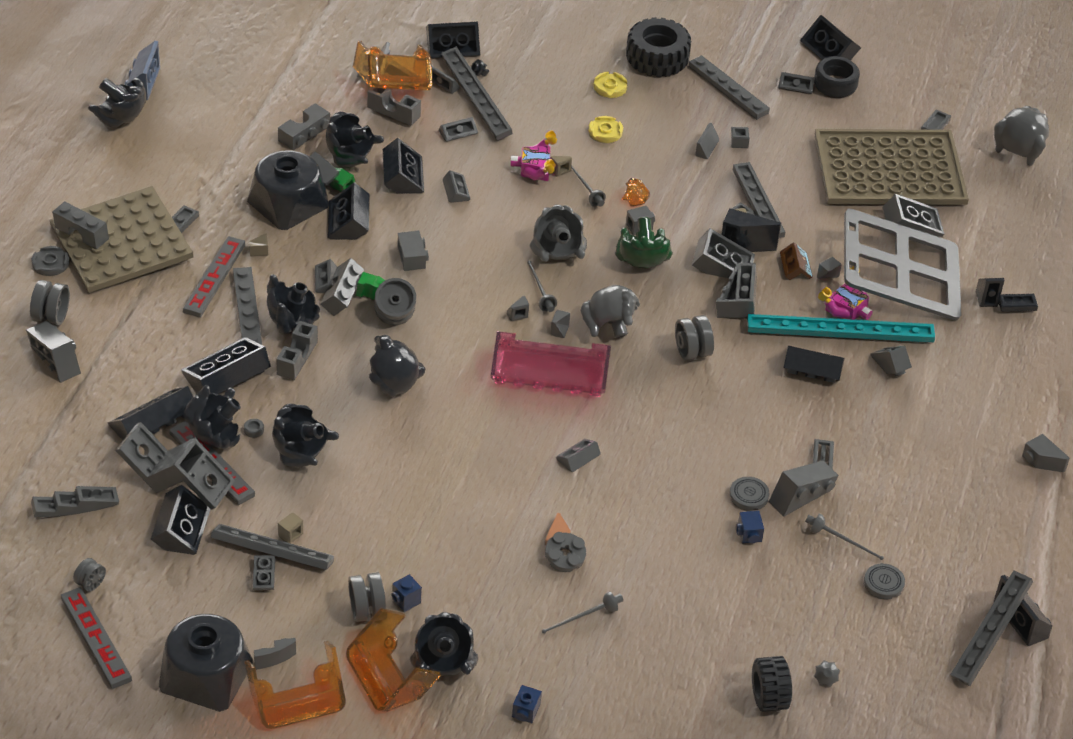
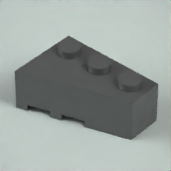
M737 263L729 277L727 286H724L722 290V295L716 300L717 318H747L748 314H755L756 263Z
M48 321L26 330L31 347L42 361L46 359L49 362L48 368L51 372L54 370L57 372V379L60 383L81 374L75 353L76 344L73 339L68 338L64 332L59 331L55 325L53 326Z
M824 461L783 471L768 502L784 517L831 491L835 487V482L839 475Z

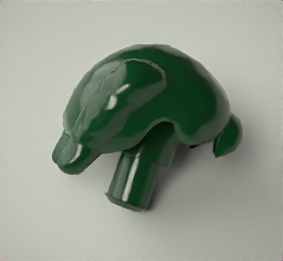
M640 217L638 219V232H636V236L631 235L625 227L621 229V236L616 245L615 256L618 260L627 262L637 268H653L663 263V261L670 260L673 252L670 240L665 237V230L663 228L658 229L657 234L654 236L651 228L652 219L650 217Z

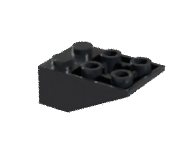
M729 208L723 221L721 235L750 252L777 251L782 223Z

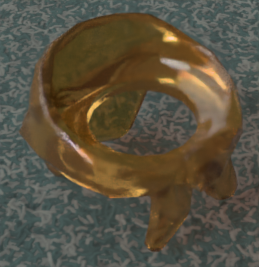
M630 178L626 183L627 190L622 199L628 201L632 207L645 204L650 198L648 188L640 179Z

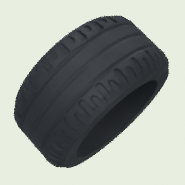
M837 56L828 57L817 64L814 84L826 96L833 98L847 97L856 91L860 71L857 65L849 59ZM830 76H840L844 79H837Z

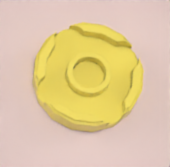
M603 72L595 77L594 90L603 97L617 98L626 93L627 79L616 72H613V74Z
M599 116L590 122L588 132L598 142L612 143L622 137L623 125L620 121H615L616 118Z

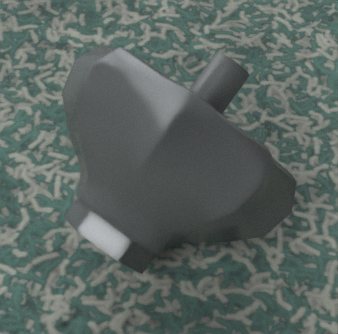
M824 660L820 665L815 666L816 672L814 677L820 685L831 687L835 682L839 681L840 670L836 667L835 662Z

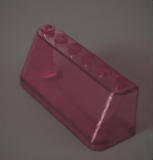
M497 331L491 379L496 384L513 383L514 386L518 387L530 385L535 389L546 387L557 392L570 390L574 394L585 392L590 393L592 396H601L606 391L611 345L592 343V348L587 349L516 340L515 333Z

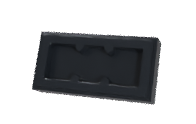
M1034 293L1001 294L999 306L1001 312L1037 311L1038 309Z

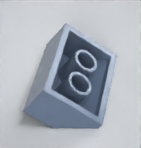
M158 41L152 42L138 53L137 59L133 61V69L129 71V79L125 81V85L133 86L131 82L134 80L133 78L140 79L144 84L146 100L149 99L160 70Z

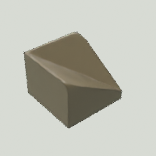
M571 156L550 157L556 164L553 172L556 177L571 171Z
M263 234L248 242L250 256L268 255L267 234Z
M295 513L289 514L278 522V536L287 543H292L303 534V520Z

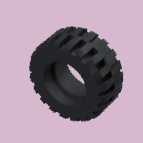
M657 17L643 19L642 22H637L628 33L627 60L635 70L638 69L640 73H646L647 76L669 77L671 74H678L679 71H682L688 65L692 42L691 36L685 27L683 28L680 23H675L674 20H666V18L662 17L661 19H657Z

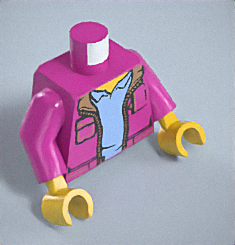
M548 131L545 135L546 140L543 139L537 145L523 147L522 156H511L510 166L521 167L522 177L532 180L549 181V174L554 172V167L556 166L554 161L550 159L551 146H549V144L554 145L557 143L554 131Z
M846 283L833 293L830 288L825 287L818 294V299L825 301V310L831 313L833 317L855 320L861 316L868 320L873 313L871 309L867 308L869 302L867 293L849 287Z

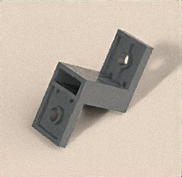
M141 422L134 426L115 450L156 494L184 481L210 510L217 507L235 482L233 477L196 438L167 450ZM139 446L144 449V455L139 452ZM207 476L212 479V486L207 482Z

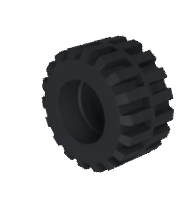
M783 656L763 657L754 660L752 666V688L755 702L762 712L787 710L791 705L792 679L788 663Z

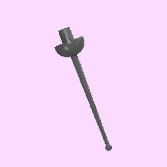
M571 166V169L590 192L589 203L594 207L603 206L606 199L605 193L601 190L593 191L574 167Z
M528 261L542 294L539 300V307L542 311L553 312L557 306V299L553 295H546L531 261Z
M819 513L816 518L811 515L807 516L805 522L812 525L811 532L818 533L824 529L880 558V560L884 559L883 556L872 552L827 527L822 514Z
M609 591L603 596L602 604L552 627L543 629L542 633H546L551 629L604 607L610 612L618 611V603L624 601L621 594L614 596Z

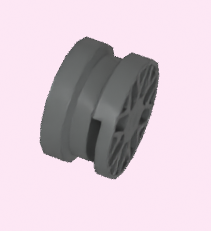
M87 558L76 568L73 581L79 586H83L86 591H93L102 583L106 574V568L101 564H97L94 559Z

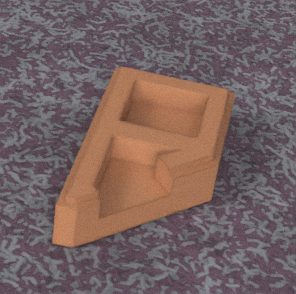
M557 513L545 539V545H547L548 540L556 532L571 533L560 513Z

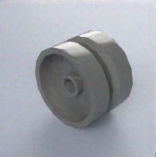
M391 278L382 282L375 293L374 310L377 317L389 325H401L411 319L416 306L417 294L414 287L408 281L401 278Z
M39 280L31 296V319L38 322H45L47 320L50 324L61 325L65 320L69 307L70 291L68 285L60 283L53 285L50 281Z
M705 315L694 316L692 320L683 318L676 321V344L683 360L695 359L697 355L699 357H707L713 354V331Z
M380 573L367 574L365 583L361 575L350 576L348 587L355 622L367 620L369 610L374 619L386 617L385 592Z

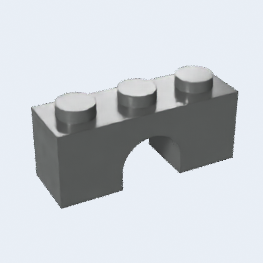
M378 82L367 91V107L411 126L421 117V100L406 94L398 102L393 98L391 88Z
M316 103L303 111V123H296L290 119L278 127V141L288 148L295 150L327 129L330 112Z
M65 201L52 211L55 228L68 235L74 230H78L82 236L83 243L98 249L109 240L107 223Z
M352 258L337 267L332 277L335 284L325 292L320 303L333 316L348 307L358 281L364 272V269Z
M302 321L298 323L292 333L290 348L284 346L276 359L277 375L292 380L296 379L318 343V326Z

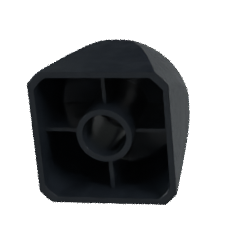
M285 150L271 153L258 162L247 202L279 230H288L329 207V200L320 168L310 156L297 151Z
M198 614L177 623L170 631L165 642L159 680L161 692L218 712L227 710L254 662L239 628L229 619L215 614Z

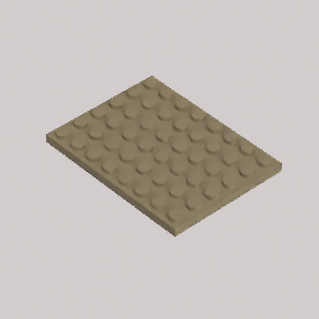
M815 129V140L828 204H886L894 194H898L923 204L968 205L969 198L952 130Z

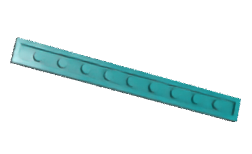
M748 314L747 317L748 332L932 343L935 341L934 324Z

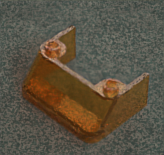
M358 41L353 67L369 86L390 89L431 90V56L422 45L417 46L413 56L384 54L380 48L375 46L367 48L362 41Z
M383 608L379 609L348 646L346 658L374 708L378 711L388 712L421 699L441 674L437 671L415 668L406 679L403 677L391 654L396 649L398 643L394 630L406 615L402 612Z
M324 641L328 662L320 664L314 669L313 677L315 683L273 693L272 685L267 680L257 679L256 669L249 660L244 661L250 692L260 721L266 728L274 729L333 714L345 707L346 698L336 647L329 641Z

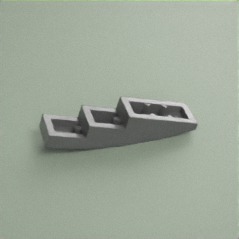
M76 486L74 492L54 491L53 497L33 496L31 505L34 517H56L81 514L119 505V498L116 487Z

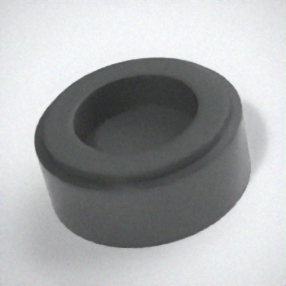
M259 419L247 420L244 424V433L251 438L260 437L264 433L263 422Z

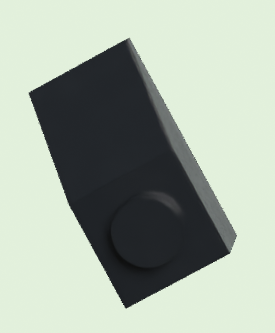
M1004 278L978 279L975 292L980 307H998L1005 281Z

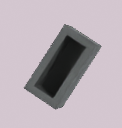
M420 231L398 233L397 246L404 271L426 269V261H429L428 250L424 249L425 239L424 237L421 238Z

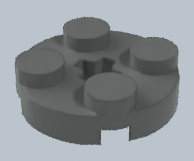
M556 532L547 542L545 557L555 570L571 572L573 569L581 567L586 557L585 542L574 534ZM567 549L570 553H568L567 556L563 555V551L560 550Z

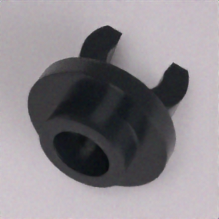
M477 59L472 63L471 69L476 76L480 74L487 76L489 70L485 69L487 65L482 60Z

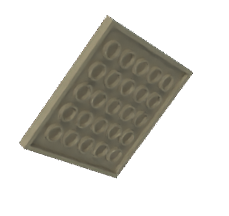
M153 186L81 209L107 223L109 240L98 249L83 243L82 236L78 230H74L68 235L55 228L54 219H50L52 229L65 252L68 253L69 259L88 293L194 258L193 251Z

